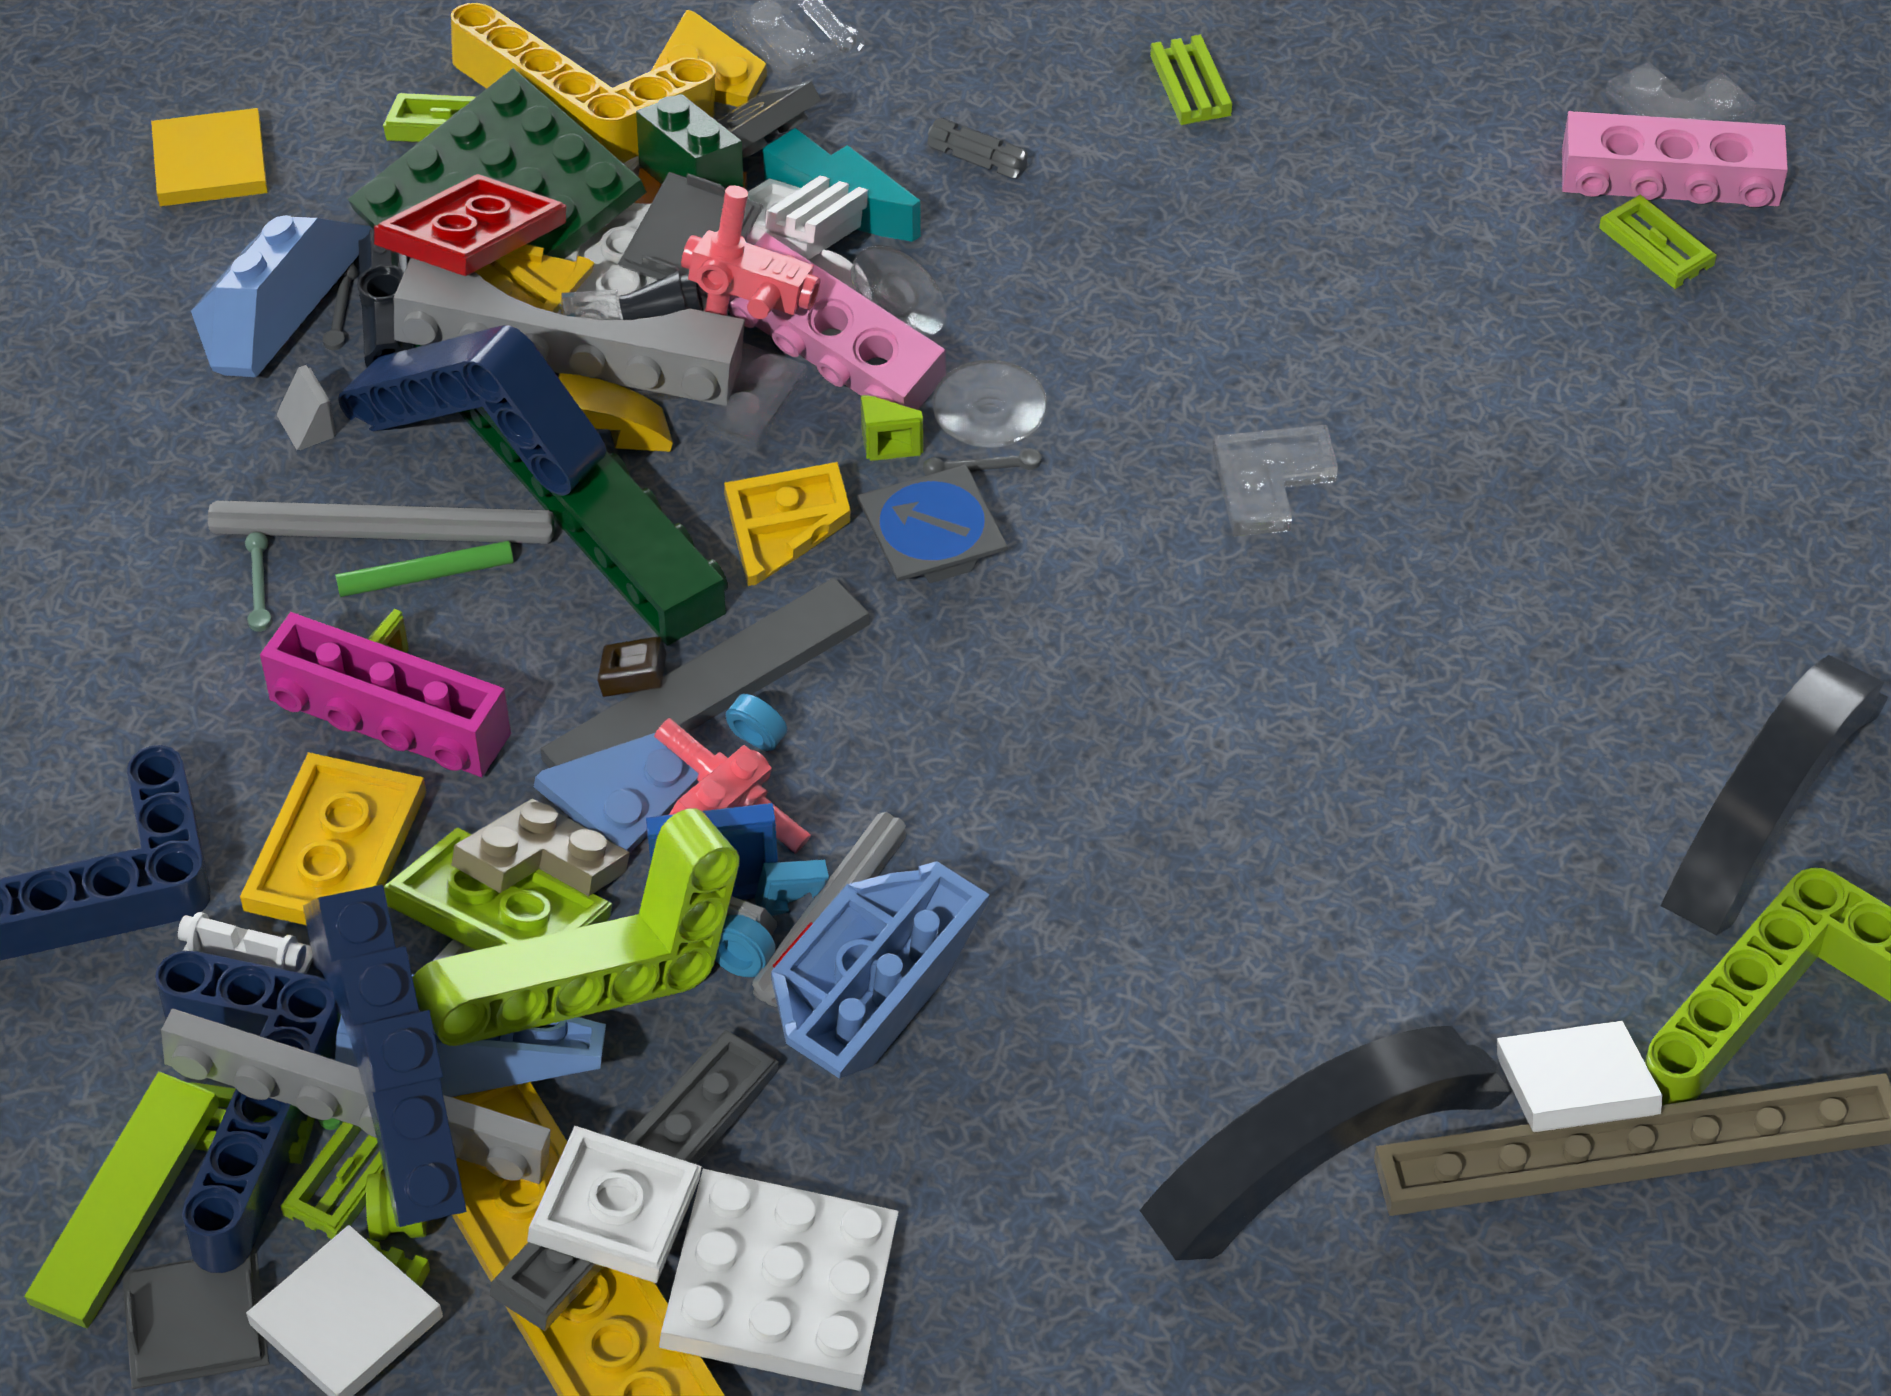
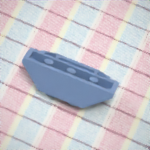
M287 215L276 217L269 221L191 310L212 370L225 376L257 377L359 255L358 241L369 234L370 229H372L371 226L322 218L290 217Z
M939 862L921 865L919 870L890 873L847 884L771 971V981L786 1044L839 1079L874 1066L947 978L989 901V894Z

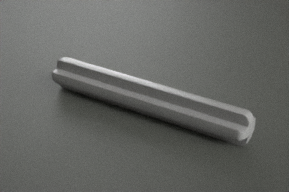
M882 812L874 818L829 878L825 887L817 894L775 950L769 962L754 978L752 985L754 987L753 994L756 998L766 1002L768 1005L777 1007L771 981V971L774 969L773 964L810 922H815L847 884L878 876L906 837L904 831L906 825L900 818H895L888 812Z

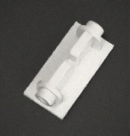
M202 912L196 913L194 917L185 915L179 924L178 939L187 942L183 951H198L307 974L313 961L311 946L298 943L296 937L292 935H286L282 938L250 929L239 928L231 924L211 920L206 913Z

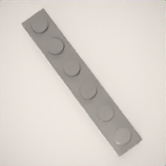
M171 1009L161 1029L165 1065L173 1067L178 1073L191 1079L202 1080L209 1078L234 1086L239 1092L253 1099L265 1100L271 1098L298 1107L306 1115L316 1119L328 1120L334 1118L359 1126L367 1134L377 1138L358 1067ZM443 1095L456 1159L459 1158L487 1167L494 1175L506 1180L525 1179L540 1184L549 1162L551 1129Z

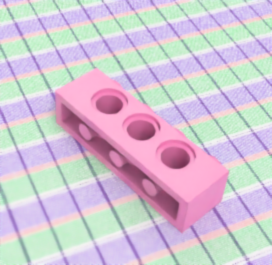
M1568 111L1562 146V192L1581 193L1590 197L1599 195L1636 197L1641 194L1647 200L1655 198L1689 200L1697 204L1723 202L1744 204L1749 207L1780 205L1788 170L1785 125Z
M766 232L757 241L755 246L782 255H790L797 260L814 265L812 275L821 279L817 298L810 310L799 307L796 313L791 315L772 308L766 318L756 319L747 310L749 300L731 295L728 305L730 314L735 318L745 319V327L753 328L756 326L770 335L775 344L789 356L798 357L800 355L817 366L820 374L833 385L838 387L846 385L859 395L874 396L918 410L946 377L945 349ZM827 329H838L842 331L840 334L834 336H828L821 333ZM872 358L887 360L886 363L881 365L866 363V361Z

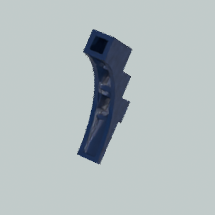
M378 885L316 898L303 905L315 968L323 973L331 987L350 1038L377 1137L396 1226L402 1227L467 1212L440 1082L443 1074L430 1010L419 1012L406 946L398 948L395 946L384 886Z

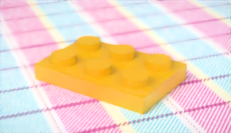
M308 752L240 895L243 911L307 926L303 905L314 899L378 885L385 886L425 797L424 777Z

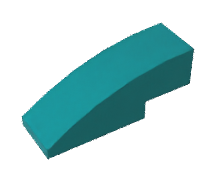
M794 128L763 148L764 182L768 179H774L802 188L821 175L830 178L829 188L839 181L849 184L848 194L858 187L867 189V206L862 210L861 226L856 230L911 242L921 237L920 200L848 145L830 155L802 132Z

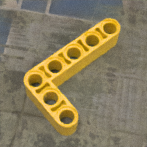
M467 3L456 7L451 13L452 63L457 69L487 89L514 68L622 163L639 156L636 110L658 103L664 97L683 94L714 118L715 68L710 62L703 59H678L612 88L488 5Z

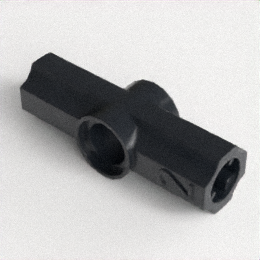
M370 229L369 234L358 241L360 277L357 286L362 306L366 368L378 357L414 348V344L394 340V295L408 266V256L374 245V229Z

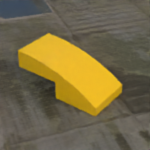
M559 373L558 378L594 428L609 429L611 431L615 448L671 451L673 442L662 407L647 397L615 383L581 375Z

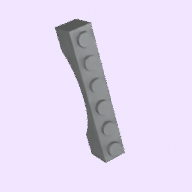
M414 258L410 259L394 295V340L424 346L502 325H510L519 329L534 343L554 372L601 379L622 386L723 406L728 404L742 362L745 319L686 309L664 316L635 320H595L566 316L536 308L508 296L485 281L476 272L465 277Z

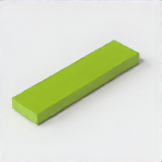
M158 1071L24 1297L29 1305L88 1329L218 1109L220 1102L216 1093Z

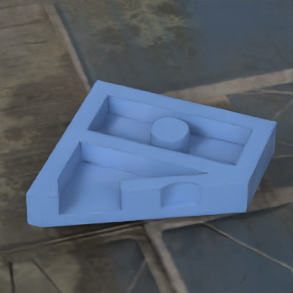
M655 733L542 770L535 777L534 788L576 823L589 830L599 832L607 840L631 852L648 836L646 818L669 815L677 800L699 783L697 781L699 774L654 737Z

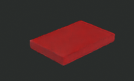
M476 174L374 226V245L466 277L565 224L566 205L533 192Z

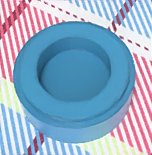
M739 695L726 711V721L733 733L763 751L774 750L787 734L786 723L778 712L769 704L753 695Z
M728 915L725 918L715 960L721 967L732 974L742 977H755L775 953L774 940L770 933L757 921L743 915Z

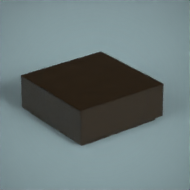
M656 636L605 645L597 678L602 696L607 697L661 688L667 655L662 637Z

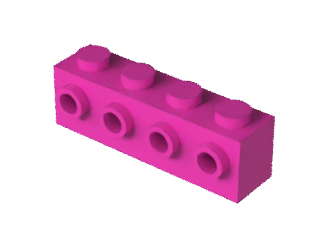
M293 612L288 614L260 653L269 698L283 709L291 712L301 711L326 720L342 731H356L378 739L394 750H408L430 758L449 770H462L482 778L511 735L504 688Z

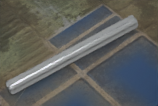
M215 501L209 505L208 526L210 532L214 534L249 535L253 532H261L264 535L474 542H503L509 540L510 543L547 544L554 537L555 529L554 516L549 510Z

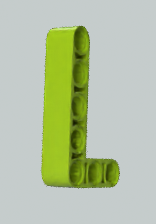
M694 808L677 812L665 822L657 836L639 914L429 962L412 977L419 1012L430 1010L434 1032L443 1044L459 1046L690 990L704 981L714 965L739 867V855L703 811Z
M1809 868L1796 874L1652 1039L1645 1064L1662 1094V1105L1696 1100L1818 957L1891 1002V907L1836 873L1824 868ZM1667 1070H1674V1071H1676V1072H1678V1073H1672V1072L1667 1071Z

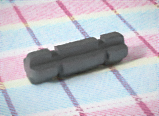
M937 118L928 130L927 144L931 148L944 153L951 149L953 150V156L991 170L993 166L998 167L997 173L1009 178L1017 179L1027 167L1028 153L1025 149L1010 143L1003 147L1002 140L966 126H962L961 130H958V123L945 118Z

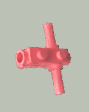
M740 186L727 187L724 195L719 231L708 230L703 238L691 235L685 245L681 259V266L689 269L688 280L698 283L708 293L705 312L727 316L731 295L749 300L747 310L756 319L766 318L772 308L794 315L799 307L810 310L817 298L821 282L820 277L812 275L814 265L797 260L790 255H782L746 243L744 237L741 236L748 191Z
M671 718L664 721L656 731L654 737L699 774L697 777L699 783L677 800L669 815L676 814L685 809L697 808L701 811L772 803L766 798L768 791L761 786L769 779L772 767H770L767 759L761 753L750 750L743 745L729 758L721 752L714 755ZM773 804L776 838L796 854L807 843L811 834Z

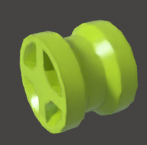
M383 1173L368 1174L366 1180V1213L370 1239L385 1240L393 1232H405L411 1238L426 1237L427 1221L402 1227L396 1226L386 1176Z

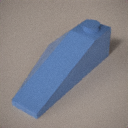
M341 1015L336 1035L335 1060L358 1067ZM576 1017L459 1046L443 1044L435 1034L443 1077L440 1078L443 1095L455 1097L600 1069L606 1024Z

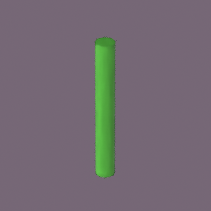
M508 540L335 574L339 595L344 597L512 564L513 556Z

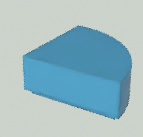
M825 859L764 863L755 895L756 905L765 908L771 916L789 912L788 903L803 897L809 892L812 894V898H814L825 887L829 879Z

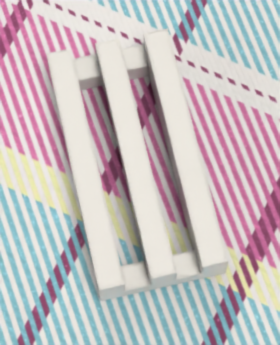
M820 175L766 211L765 228L774 233L814 244L865 209L867 206L868 190L858 187L848 194L849 184L839 181L829 188L830 178Z

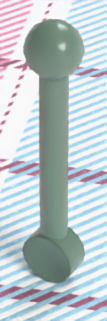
M253 532L245 540V546L251 553L254 609L248 615L247 621L252 630L261 632L267 630L272 624L271 615L265 610L263 552L268 547V539L261 532Z

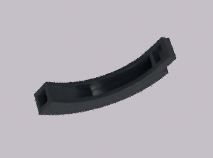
M1831 655L1821 659L1807 671L1774 710L1737 764L1689 847L1660 905L1661 907L1716 936L1733 925L1772 849L1818 775L1841 745L1857 729L1876 720L1888 698L1879 693L1884 681Z
M1453 1026L1426 1027L1387 1036L1328 1060L1266 1096L1234 1119L1190 1156L1156 1190L1139 1211L1175 1260L1213 1259L1222 1254L1239 1233L1278 1196L1319 1165L1348 1147L1381 1130L1422 1115L1449 1110H1492L1501 1105L1512 1091L1496 1073L1498 1067L1494 1059L1483 1049L1475 1045H1467Z

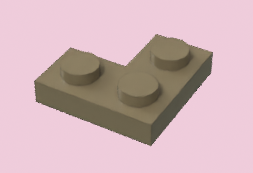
M532 798L455 844L451 866L499 893L540 869L581 893L590 896L626 872L630 852L607 840L599 832L583 827L558 813L550 805L540 803Z

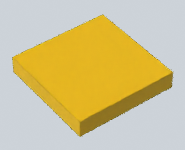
M258 108L151 121L159 206L268 193Z

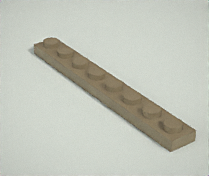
M1883 1073L1662 1105L1661 1114L1541 1132H1533L1530 1125L1526 1124L1376 1146L1374 1162L1389 1216L1885 1145L1891 1144V1084L1887 1074Z

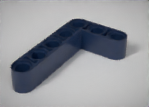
M502 325L378 357L338 396L339 406L344 415L350 420L356 417L371 425L369 430L373 432L483 407L538 482L547 490L557 495H567L606 454L605 443L534 343L523 332L510 325Z
M163 745L149 746L134 754L128 763L127 775L141 848L0 878V961L181 921L185 915L194 917L196 913L202 912L210 901L211 891L192 795L183 760L177 751Z
M185 950L169 955L157 967L155 978L165 1019H167L171 1009H176L332 1060L334 1059L340 1015L337 1001L327 980L313 975L198 951ZM237 1089L235 1090L186 1198L182 1211L193 1260L201 1269L210 1273H225L242 1265L250 1255L290 1163L288 1153L291 1145L299 1140L297 1132L302 1121H307L308 1115L303 1113L298 1107L271 1098L265 1100L253 1099L242 1094ZM264 1115L274 1116L269 1121L253 1122L258 1117ZM224 1227V1228H222V1229H220V1230L211 1231V1230L216 1229V1228Z

